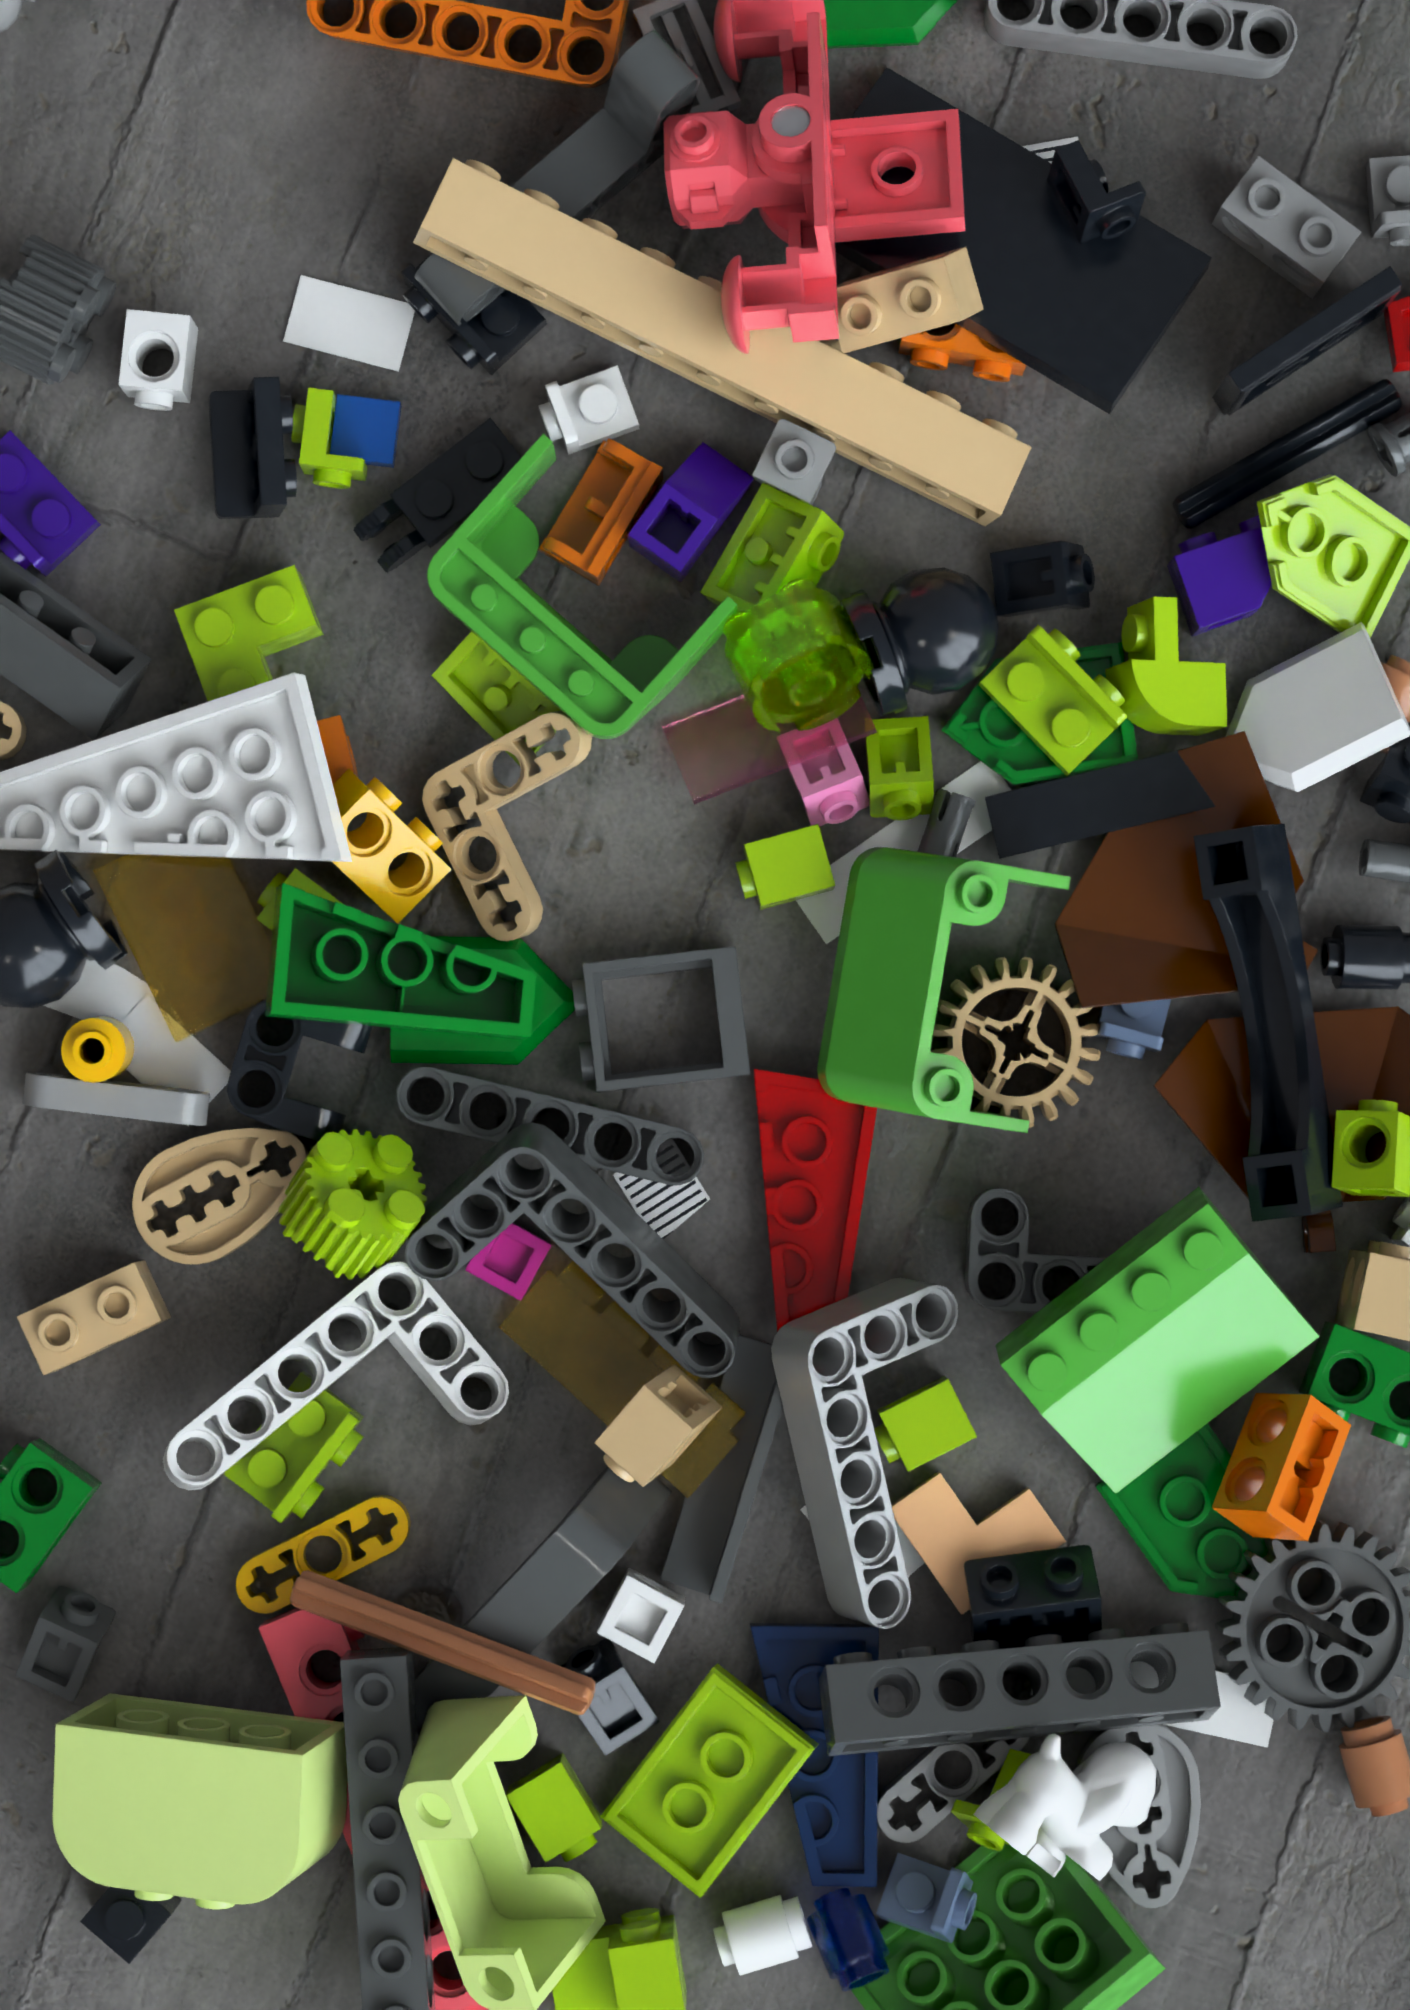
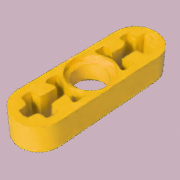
M372 1496L255 1555L241 1567L236 1578V1591L240 1601L248 1609L263 1614L278 1611L291 1604L290 1597L292 1587L297 1579L296 1575L282 1581L275 1588L278 1598L270 1600L265 1592L255 1595L250 1588V1584L257 1579L256 1567L263 1566L264 1570L270 1574L289 1564V1561L282 1556V1553L288 1549L293 1551L294 1564L300 1575L303 1571L309 1570L335 1581L394 1552L408 1537L411 1526L408 1510L401 1501L392 1496ZM377 1507L382 1515H388L393 1512L398 1521L390 1530L393 1539L384 1542L379 1534L370 1536L358 1544L366 1555L356 1559L350 1537L338 1524L349 1520L351 1532L353 1533L365 1527L371 1521L370 1509ZM329 1536L338 1542L342 1551V1559L336 1569L329 1572H319L308 1564L305 1551L308 1542L312 1538Z

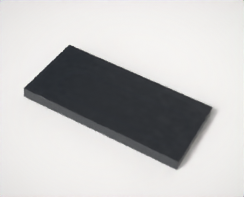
M886 68L851 118L958 108L893 70ZM958 109L966 231L835 243L836 252L870 273H875L966 247L984 309L963 321L956 322V324L1110 414L1208 270L1212 257L1140 215L1134 226L1118 237L1103 239L1101 236H1098L1080 244L1047 182L1051 163ZM894 167L887 170L881 179L889 184H902L911 179L914 172L906 167Z

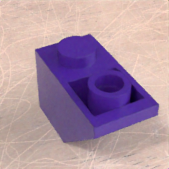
M702 442L664 483L628 534L629 547L681 583L751 486L754 478Z
M1259 515L1239 523L1241 533L1218 541L1215 532H1209L1180 543L1178 546L1181 554L1174 556L1168 563L1167 567L1192 637L1249 618L1261 607L1272 583Z

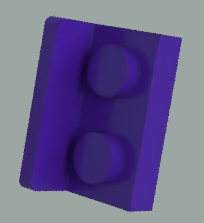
M9 430L0 439V531L5 535L0 540V549L7 557L25 570L33 564L46 577L101 524Z

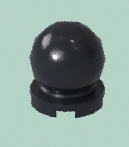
M944 567L913 570L891 583L879 604L875 601H870L864 590L851 593L850 597L838 602L850 647L863 643L872 667L871 672L861 675L880 716L891 712L897 714L907 710L908 704L905 694H908L910 688L931 695L958 691L984 671L996 651L999 624L995 606L987 592L969 575Z
M55 850L34 864L39 876L37 884L14 882L0 888V1004L4 1007L37 1008L60 1000L80 980L87 959L89 961L95 960L106 970L128 954L126 945L112 919L102 925L84 901L95 893L63 852L59 854Z

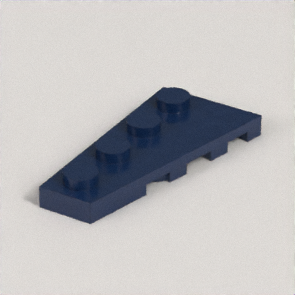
M750 1623L769 1705L819 1744L788 1784L812 1886L877 1887L878 1752L828 1756L818 1679L825 1665H833V1658L838 1655L868 1652L872 1654V1661L879 1660V1628L868 1624ZM878 1687L874 1689V1697H875V1700H876L877 1704H878Z

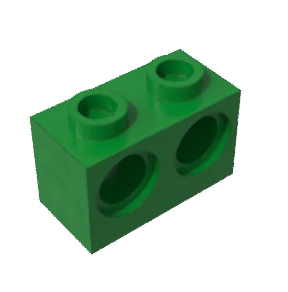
M1325 1321L1298 1393L1312 1395L1347 1422L1351 1413L1373 1421L1374 1425L1370 1433L1371 1435L1404 1448L1408 1446L1410 1440V1414L1404 1417H1397L1391 1410L1389 1398L1391 1391L1396 1385L1410 1381V1352L1335 1323ZM1343 1358H1350L1359 1369V1380L1354 1389L1344 1394H1338L1330 1385L1329 1372L1337 1361Z
M41 1438L30 1442L26 1449L17 1443L0 1463V1479L2 1480L0 1483V1520L12 1524L19 1534V1545L15 1553H0V1582L15 1593L20 1592L30 1584L102 1484V1482ZM34 1468L46 1469L54 1475L57 1481V1493L51 1502L38 1501L30 1494L27 1481Z

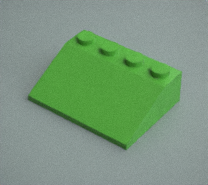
M1197 1187L998 1342L995 1347L1000 1365L1051 1426L1116 1494L1320 1336L1201 1188Z
M1004 1844L1002 1851H995L980 1846L955 1867L965 1871L973 1881L971 1891L977 1893V1902L966 1930L957 1928L952 1944L889 1922L835 1967V1970L865 2010H1117L1166 1969L1089 1872L1066 1855L1062 1868L1054 1878L1026 1855L1021 1854L1014 1847Z

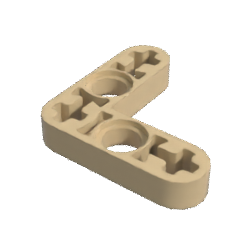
M562 711L540 715L436 772L427 780L423 789L422 801L425 812L438 838L443 842L442 846L481 926L488 935L496 940L511 941L528 936L538 928L542 920L543 906L540 896L497 809L572 769L586 759L591 749L592 736L586 733ZM554 729L556 731L567 729L571 739L563 745L565 753L559 750L537 757L531 747L540 746L553 739L555 736ZM501 751H508L515 755L521 767L520 777L512 787L502 785L494 776L493 762ZM461 786L466 796L459 801V807L448 808L444 798L451 793L450 787ZM479 817L481 826L465 829L460 834L458 833L456 826L466 824L467 820ZM478 836L490 840L496 850V862L488 872L475 868L469 857V847ZM507 874L509 883L498 885L499 888L486 890L484 883L501 879ZM506 901H518L522 911L516 914L515 921L504 922L500 916L499 911L507 906Z

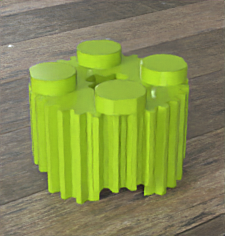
M353 1129L349 1135L345 1130H340L339 1133H326L317 1142L315 1147L313 1146L285 1190L287 1196L278 1208V1212L283 1214L279 1219V1223L286 1226L282 1232L284 1237H291L292 1241L296 1244L302 1241L304 1243L302 1250L304 1252L312 1251L314 1253L313 1259L316 1261L321 1258L324 1259L325 1267L333 1271L335 1278H339L343 1273L348 1280H352L356 1274L363 1279L368 1275L373 1266L379 1269L385 1262H390L420 1222L426 1209L424 1204L427 1201V1196L422 1194L426 1189V1185L419 1182L422 1177L421 1172L413 1170L416 1163L412 1160L413 1151L411 1146L397 1135H379L377 1138H373L371 1131L367 1130L364 1135H360L357 1129Z

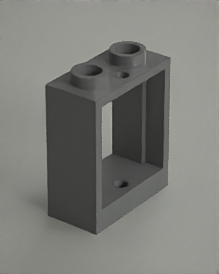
M736 946L583 963L584 978L572 979L576 1017L588 1016L591 1036L590 1042L579 1043L583 1081L595 1080L598 1093L750 1076ZM712 968L723 1062L612 1074L602 981Z

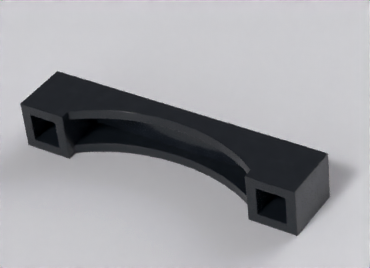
M1285 824L1256 825L1194 836L1203 900L1210 901L1224 936L1236 978L1245 1024L1250 1068L1251 1125L1248 1156L1242 1158L1252 1222L1307 1216L1343 1207L1341 1191L1332 1188L1334 1144Z

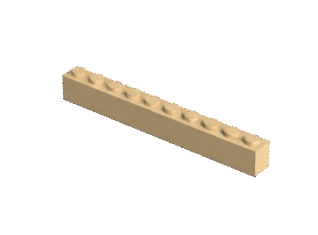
M454 158L452 159L413 241L414 244L775 423L781 419H786L833 442L836 446L835 453L976 523L987 526L1002 515L1031 450V446L1016 439L1018 436L1017 432L1008 425L992 419H983L981 422L960 412V403L946 394L931 390L924 394L904 384V376L890 366L878 362H871L868 366L846 355L847 353L842 354L840 343L836 339L793 343L791 327L750 330L749 354H744L732 344L725 329L721 310L722 282L706 276H699L696 280L674 269L675 262L664 253L648 247H642L638 251L616 240L618 234L606 224L590 218H584L580 222L558 211L560 208L559 204L548 195L533 189H525L522 193L500 182L501 175L482 162L466 160L464 164Z

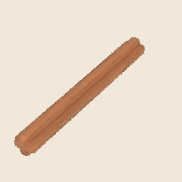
M309 1570L303 1571L297 1577L292 1587L290 1602L294 1607L573 1714L583 1715L593 1700L596 1682L588 1676Z

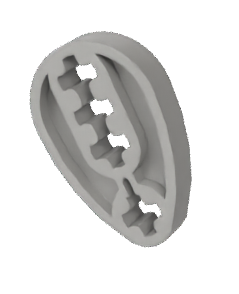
M1166 1725L1096 1731L1083 1746L1075 1769L1098 1747L1114 1742H1126V1733L1135 1732L1141 1742L1150 1743V1749L1144 1752L1150 1757L1157 1770L1155 1794L1151 1806L1159 1807L1158 1814L1148 1817L1147 1828L1138 1829L1137 1826L1132 1828L1113 1825L1100 1833V1837L1113 1853L1112 1867L1108 1872L1132 1901L1144 1908H1158L1167 1905L1176 1896L1190 1867L1198 1837L1201 1798L1199 1772L1195 1758L1184 1741ZM1146 1844L1148 1845L1149 1856L1154 1861L1157 1869L1167 1871V1878L1158 1880L1156 1885L1157 1891L1147 1893L1142 1883L1133 1882V1875L1143 1872V1862L1146 1861L1144 1850Z

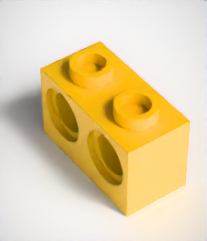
M348 769L333 784L352 862H332L398 924L451 871V868L435 853L443 842L417 817L406 825L394 813L403 803L376 777L365 785ZM367 812L364 823L359 828L347 832L350 821L358 814ZM408 852L405 862L400 867L388 871L395 857Z

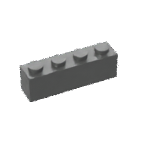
M0 552V674L65 719L70 725L79 729L91 739L96 740L127 711L152 659Z

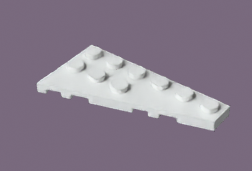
M294 672L0 772V850L54 852L57 850L58 852L352 862L306 676Z

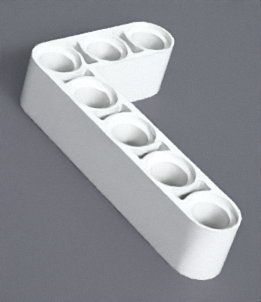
M388 1263L370 1275L180 1430L166 1447L163 1457L164 1471L169 1480L179 1488L198 1490L206 1487L386 1339L390 1341L446 1411L460 1423L467 1425L482 1424L498 1414L506 1405L508 1399V1381L501 1369L426 1279H422L413 1273L406 1263ZM386 1279H396L404 1283L410 1292L411 1300L409 1307L403 1310H392L382 1304L378 1294L380 1282ZM338 1319H346L356 1324L361 1332L362 1340L360 1347L353 1351H343L336 1348L329 1339L328 1329L330 1323ZM436 1328L447 1334L451 1343V1351L448 1358L434 1360L423 1353L419 1342L423 1330ZM295 1359L306 1364L312 1374L310 1388L304 1392L295 1393L282 1386L278 1377V1369L281 1363ZM476 1377L488 1384L492 1399L487 1409L475 1410L464 1403L460 1391L464 1379ZM246 1400L254 1403L259 1408L262 1414V1424L258 1431L251 1434H243L231 1427L227 1412L229 1406L236 1401ZM195 1441L202 1443L208 1448L211 1453L212 1464L207 1473L192 1476L180 1469L176 1453L178 1448L186 1442Z

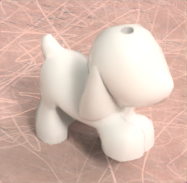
M1055 1733L1049 1734L1043 1741L1040 1751L1031 1754L1018 1767L1008 1784L987 1798L973 1815L1055 1878L1060 1871L1067 1855L1100 1881L1112 1867L1113 1853L1100 1837V1833L1113 1825L1134 1828L1147 1819L1155 1794L1157 1770L1150 1757L1139 1747L1131 1743L1114 1742L1098 1747L1072 1772L1061 1758V1737Z

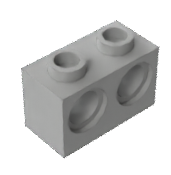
M1258 156L1222 204L1211 224L1311 299L1314 298L1362 233L1260 156Z

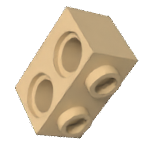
M962 247L850 279L837 285L838 340L842 354L960 322L983 310L967 248Z
M1370 1240L1367 1252L1349 1250L1334 1321L1335 1324L1410 1341V1247Z
M145 1260L133 1262L17 1316L43 1376L63 1369L171 1318Z
M674 1364L644 1384L594 1443L606 1453L603 1459L617 1476L627 1482L636 1480L644 1487L675 1463L720 1411L722 1406Z

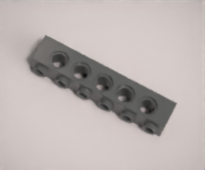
M1168 1623L1151 1628V1635L1126 1637L1124 1629L1116 1628L1089 1633L1087 1635L1088 1641L1063 1643L1061 1635L1048 1634L1024 1640L1025 1647L1000 1649L998 1641L983 1640L964 1644L961 1646V1653L936 1655L935 1647L918 1646L898 1651V1659L872 1661V1654L868 1652L838 1655L833 1658V1665H825L818 1679L828 1756L1047 1736L1054 1733L1058 1735L1209 1720L1221 1707L1209 1630L1189 1632L1187 1623ZM1141 1661L1151 1665L1158 1675V1687L1145 1688L1137 1684L1131 1676L1130 1663ZM1079 1667L1087 1670L1095 1680L1096 1691L1092 1694H1081L1075 1691L1067 1681V1669ZM1009 1673H1017L1024 1676L1032 1686V1698L1017 1700L1011 1697L1004 1689L1003 1676ZM945 1679H954L961 1682L968 1690L969 1703L964 1706L948 1704L939 1693L938 1683ZM881 1685L896 1687L905 1697L906 1709L900 1712H888L882 1709L875 1700L874 1689Z
M401 1647L347 1650L340 1659L362 2010H435L428 1886L400 1813L398 1802L400 1791L418 1741L413 1653Z

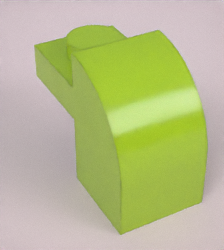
M1153 596L1127 607V616L1122 625L1121 639L1124 650L1128 652V661L1105 669L1106 679L1125 699V703L1120 708L1127 715V719L1146 731L1164 735L1200 736L1227 727L1226 663L1179 661L1177 597Z

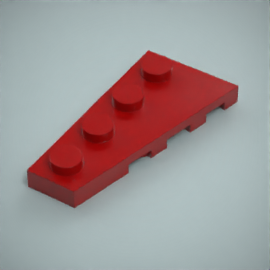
M754 1069L778 1332L788 1322L848 1297L877 1108L837 1100L825 1092L819 1079Z

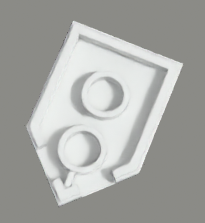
M1360 622L1247 680L1226 736L1245 731L1263 779L1272 782L1274 785L1299 792L1409 737L1410 727L1366 628Z

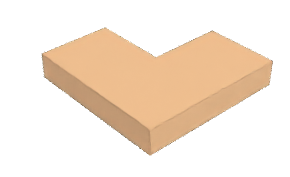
M939 1471L891 1504L895 1521L961 1615L970 1610L964 1573V1563L966 1561L1056 1549L1066 1542L1028 1487L977 1523L974 1522Z

